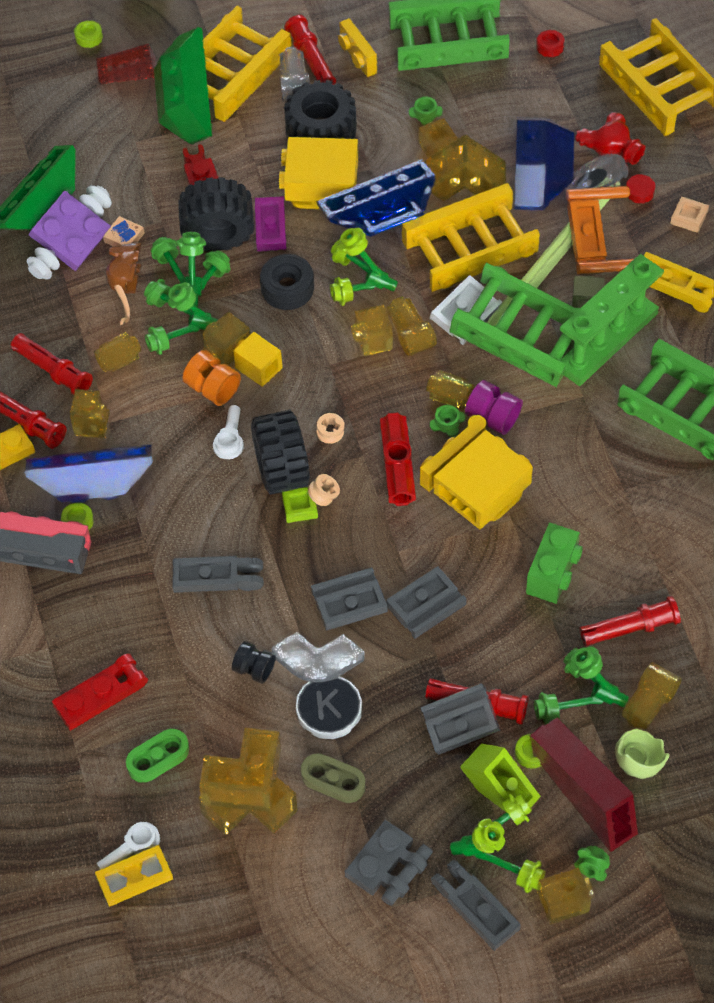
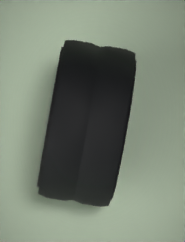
M282 254L271 258L264 264L260 273L262 295L268 304L277 309L293 310L302 307L311 299L314 292V273L312 267L304 258L293 254ZM283 278L295 280V283L291 286H282L279 282Z

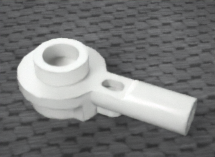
M231 405L229 407L226 426L220 429V432L214 439L213 451L220 458L233 459L238 457L244 449L243 439L239 436L237 430L241 411L239 406Z
M148 822L134 824L128 830L127 835H125V843L96 864L101 870L127 859L132 854H138L159 845L160 834L157 828Z

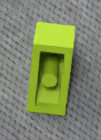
M481 743L460 766L477 791L505 812L507 811L501 803L509 798V793L514 798L520 794L530 808L541 797L505 747Z

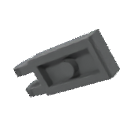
M237 556L174 558L173 592L238 590V588L244 591H255L263 587V577L257 575H238V571L245 574L261 572L263 570V562L257 557L237 558Z
M452 860L447 864V868L461 885L454 889L439 873L431 878L432 883L443 897L447 899V902L495 951L520 930L521 924L474 875L471 876L458 862Z

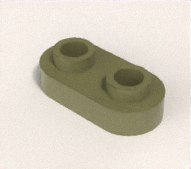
M319 753L306 757L302 762L301 777L307 787L345 803L356 802L364 795L366 789L365 776L358 768ZM320 771L324 775L316 778L313 776V773ZM351 784L354 786V789L347 791L343 787Z

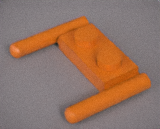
M627 186L566 190L575 262H577V274L619 272L634 260H606L607 253L599 199L629 197L630 189Z

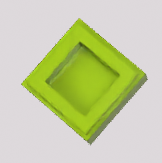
M308 487L282 492L287 523L318 518L317 506L309 496Z

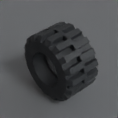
M314 80L312 84L308 82L302 84V88L296 87L293 90V94H289L286 98L287 103L284 105L287 137L355 139L357 129L355 99L351 97V92L348 89L343 90L342 85H333L332 81L327 80L325 83L320 82V80Z
M211 177L206 178L204 181L198 180L194 182V185H188L185 191L181 192L180 199L178 200L181 236L186 232H197L206 241L204 251L213 250L214 252L216 250H231L232 247H239L243 245L242 242L250 239V234H253L254 218L251 193L249 190H246V186L237 184V181L233 179L225 180L223 177L213 179Z
M289 409L253 417L251 424L252 438L265 489L271 495L307 487L310 479L309 465L301 429L295 414Z

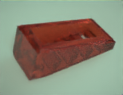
M149 43L96 59L98 78L101 84L154 77V68L157 64L155 54ZM108 66H112L113 71L108 72Z

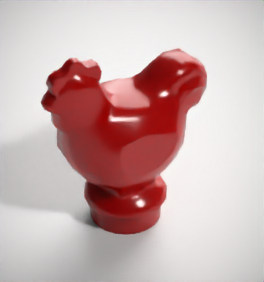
M611 112L607 116L605 124L598 130L592 131L584 128L577 131L575 137L580 146L593 149L599 155L606 158L621 156L625 163L628 162L631 165L637 164L646 150V146L641 143V140L630 138V130L626 125L624 115L621 113Z

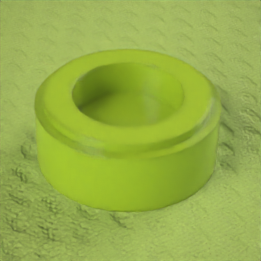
M83 21L75 27V40L81 47L92 48L101 43L103 39L102 28L97 22Z
M76 502L69 504L61 513L62 522L76 521L88 526L89 530L93 526L92 510L84 503Z
M526 734L519 738L516 743L515 758L520 765L526 768H538L541 766V762L537 757L533 756L531 734Z

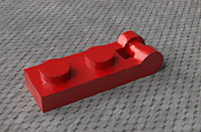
M131 654L122 655L113 665L52 700L53 707L70 731L147 684L148 678L142 670H137L135 667L136 661ZM126 675L127 680L120 684L117 679Z

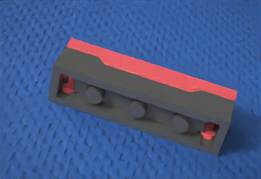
M13 511L0 512L1 562L82 574L91 545L88 526L76 521L61 522L44 516L36 518L23 516Z

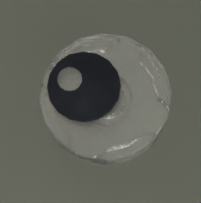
M605 154L593 158L582 165L572 177L571 185L574 189L618 187L621 185L620 180L623 177L627 178L629 167L621 155Z

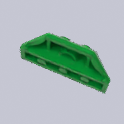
M196 27L179 35L161 55L154 68L158 123L192 145L212 137L203 31L201 27Z
M73 145L54 146L49 151V154L20 182L0 206V229L32 230L64 191L70 195L73 194L75 191V148Z

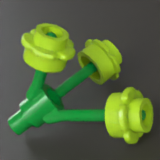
M349 228L344 231L331 249L333 262L346 266L352 261L367 272L365 283L352 285L349 278L341 279L337 277L334 283L330 284L331 297L334 302L338 301L341 306H345V302L353 301V292L369 290L376 287L381 290L386 288L393 292L398 284L397 280L388 277L389 274L382 271L365 252L368 240L361 228ZM359 254L365 262L356 257V255Z
M509 793V798L501 803L507 812L493 822L491 819L481 820L473 830L472 835L463 836L460 841L451 842L450 850L454 856L464 854L466 857L475 856L478 859L489 861L518 874L516 885L524 888V891L529 893L532 888L538 890L544 880L546 871L540 869L541 861L538 860L535 863L527 859L522 867H519L490 854L494 850H501L505 844L502 824L512 818L517 826L525 820L527 822L530 821L527 814L532 810L520 794L514 798Z

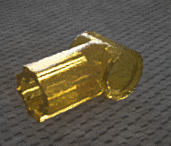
M403 296L396 298L387 306V314L398 332L401 347L407 356L437 346L436 335L431 324L428 321L422 320L410 298H404Z
M651 662L639 681L638 689L623 709L622 716L631 726L647 730L663 704H668L672 700L681 684L682 678L655 662Z

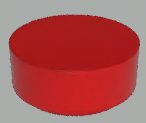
M543 31L537 37L536 49L542 56L556 57L563 52L565 39L558 31Z
M638 174L628 179L626 186L630 189L629 200L640 204L652 200L655 194V182L647 175Z

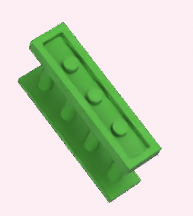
M403 0L389 2L390 29H401L404 47H397L398 71L509 58V34L498 36L494 18L500 16V0ZM483 19L487 37L470 39L467 21ZM455 22L459 40L443 42L439 24ZM428 25L431 44L415 45L412 27Z
M639 254L560 326V331L574 340V348L561 359V362L566 364L564 376L580 387L658 314L659 307L648 300L645 294L646 290L664 274V270L642 254Z
M486 262L480 281L486 286L469 312L457 309L452 317L449 332L557 388L566 368V364L561 362V358L572 339L562 333L550 354L534 348V344L550 318L564 324L580 308H574L508 274L505 269ZM499 291L511 297L512 300L497 325L492 326L480 320V317L495 292ZM524 304L538 311L539 314L524 339L519 340L507 334V330Z
M658 339L652 348L650 365L654 367L636 390L624 384L620 387L618 406L627 414L637 416L700 451L706 458L714 460V434L699 426L714 407V368ZM668 374L680 382L662 405L646 396L661 376ZM690 388H694L705 394L706 397L687 420L674 413L673 409Z

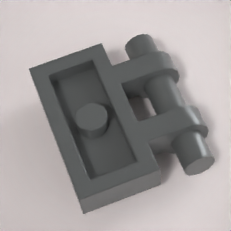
M385 820L345 870V877L372 896L380 886H383L387 890L381 899L386 904L392 906L399 897L403 898L410 889L408 884L417 873L421 874L428 865L426 861L433 852L424 844L419 847L416 853L408 851L413 844V838ZM399 862L405 865L398 876L390 874Z

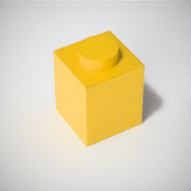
M255 332L246 339L240 340L233 350L235 368L261 387L283 368L281 350Z

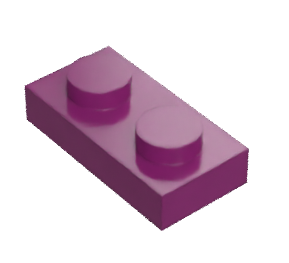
M284 196L255 198L257 251L286 250Z

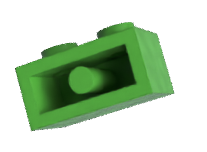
M549 522L528 572L526 594L557 604L562 590L567 591L571 582V567L573 564H578L582 554L583 546L579 545L580 532Z

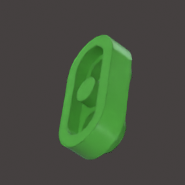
M167 729L134 748L126 758L129 776L137 782H149L183 762L189 754L188 739L180 730ZM170 747L178 748L174 753L167 752ZM143 764L149 765L147 770L138 769Z

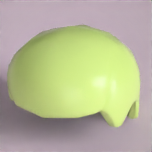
M640 729L625 732L615 746V756L619 766L627 775L640 779L656 775L664 767L670 755L665 753L664 741L662 739L654 738L649 732Z

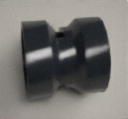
M244 641L235 653L232 671L241 675L245 673L250 674L254 681L263 684L269 678L274 668L276 654L268 650L260 651L256 648L255 644Z

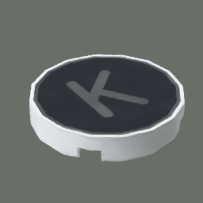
M324 675L313 678L302 687L297 695L296 714L299 723L317 738L335 739L343 737L351 732V729L361 719L362 700L359 691L350 681L340 676Z

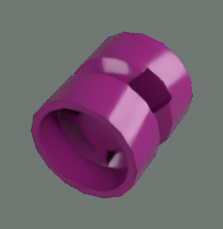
M482 380L469 396L465 407V415L468 417L480 415L485 418L490 429L505 435L517 421L523 401L509 392L501 394L499 387L486 380Z

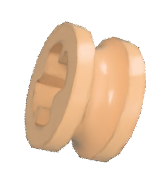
M334 413L323 414L319 417L316 431L318 439L328 444L336 443L342 439L344 435L343 419ZM328 425H335L333 432L326 431Z
M321 474L310 483L308 493L316 504L327 506L333 499L338 497L340 488L334 478L327 474Z

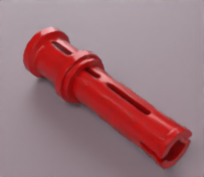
M296 15L288 19L284 25V30L291 33L295 50L303 54L316 80H320L322 83L329 80L335 85L336 78L331 73L317 47V37L313 32H310L306 17Z
M19 333L13 338L11 342V349L48 372L53 382L58 385L63 384L71 390V394L74 396H83L91 387L92 375L87 371L81 372L75 368L73 362L69 359L56 357L39 344L30 340L23 333Z
M0 391V413L22 425L27 435L31 437L37 436L43 440L50 449H54L61 444L67 431L63 423L53 422L47 418L45 412L41 410L32 411ZM5 404L8 405V406H10L11 408L15 409V410L17 411V413H16L15 411L11 410L10 408H8L7 406H5Z
M668 596L666 601L649 606L646 603L641 604L640 607H637V611L587 626H581L579 631L581 639L585 640L583 641L584 646L588 647L592 644L640 630L650 633L658 626L669 623L677 625L680 624L681 617L674 597Z
M430 678L428 682L430 685H427L426 699L438 701L470 687ZM497 688L495 690L492 689L491 692L486 691L495 716L516 720L517 724H523L528 707V695H522V697L502 693L501 689Z

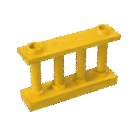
M238 5L230 13H227L221 22L203 39L206 70L229 82L220 90L208 85V96L214 103L215 118L225 122L292 53L291 33L281 29L271 38L260 34L243 24L242 8ZM238 34L263 48L257 54L251 55L228 42ZM221 51L246 64V66L240 72L235 73L211 59Z
M657 18L651 20L650 36L624 50L617 49L611 41L601 45L599 65L664 136L674 132L677 114L704 100L714 108L713 77L677 41L669 28L663 26ZM655 46L664 55L640 68L634 67L628 61ZM671 64L680 72V74L656 86L651 85L645 79V77ZM687 82L697 90V92L673 104L667 103L662 95Z
M508 183L402 223V242L406 249L420 246L433 269H430V289L432 292L442 288H449L453 284L465 280L469 275L473 277L481 274L486 262L493 266H502L522 257L527 258L539 251L540 233L538 229L524 234L510 212L512 210L513 190ZM499 216L513 238L497 243L484 220ZM473 226L486 248L471 254L457 230ZM447 236L459 259L444 264L431 240Z

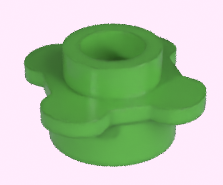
M431 97L417 99L414 107L409 109V116L417 118L424 126L431 125L433 119L443 114L442 107L437 106V102Z
M451 405L440 406L436 409L435 419L430 421V428L433 431H442L449 437L457 436L460 423L465 421V414Z
M596 846L580 848L577 852L579 860L575 862V868L586 877L595 878L597 881H604L607 877L605 870L610 866L608 854Z

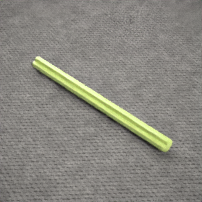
M605 179L597 188L616 187V184ZM599 199L600 211L610 199ZM570 222L567 223L521 279L522 281L538 288L573 245ZM507 296L486 323L496 326L512 298Z

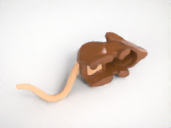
M140 242L111 247L108 252L114 258L106 269L107 282L110 288L118 293L125 309V317L121 318L120 325H123L124 322L127 323L130 318V307L125 293H135L138 285L139 276L136 273L141 272V264H137L141 250Z

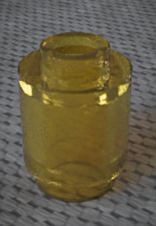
M124 332L100 344L99 349L94 351V355L104 373L109 370L114 372L138 360L141 346L134 335L129 336Z
M439 370L436 375L431 374L426 387V391L430 392V399L456 408L460 406L466 407L469 396L474 390V384L468 383V379Z

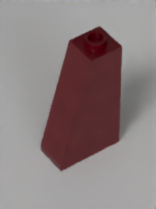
M558 718L540 726L530 735L533 756L540 760L544 770L610 852L638 834L633 793Z

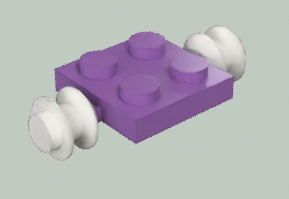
M91 185L87 188L88 195H81L79 201L64 191L32 228L29 236L44 247L36 248V257H29L27 259L28 270L34 277L50 279L52 277L50 269L57 270L60 267L57 258L76 271L100 243L105 233L111 227L100 218L104 214L103 208H109L112 204L110 194L106 189L101 186Z

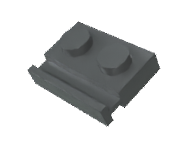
M437 566L388 598L386 603L388 609L405 629L407 628L412 633V637L416 639L464 607L467 598L458 592V588Z
M372 567L311 585V592L315 598L316 606L326 631L388 612L387 603Z
M481 683L420 707L437 754H442L501 731L484 684Z

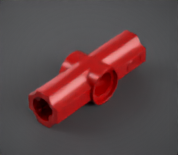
M398 412L388 413L385 417L380 418L388 501L396 506H408L409 503L416 501L407 418Z

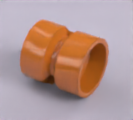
M202 350L196 353L188 362L182 378L183 382L197 392H202V395L215 405L222 406L237 391L241 381V374L227 364H221V361L207 350Z

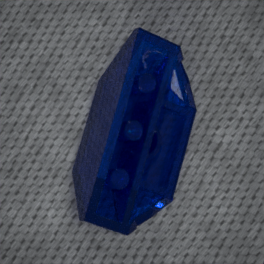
M517 117L514 210H544L574 180V132L548 118Z
M421 159L318 200L317 206L331 223L347 229L361 228L366 236L372 237L423 216L436 180L435 174Z
M152 444L26 459L25 474L29 480L61 502L83 503L93 498L112 500L120 495H125L153 463Z

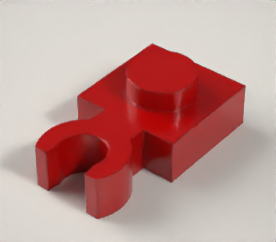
M201 144L198 145V153L196 155L189 154L187 148H183V158L186 163L183 164L184 172L189 185H194V182L198 180L204 181L206 178L218 179L211 158L205 159V150Z

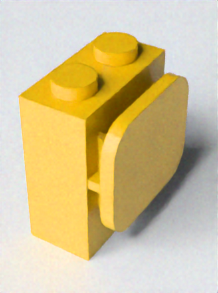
M288 137L287 149H282L281 165L285 166V171H280L279 189H284L285 201H291L295 207L301 209L327 210L337 207L340 203H355L358 139Z
M485 430L434 475V494L481 530L490 521L500 519L521 499L523 491L532 483L533 466L524 455H518L511 450L502 438L493 436Z

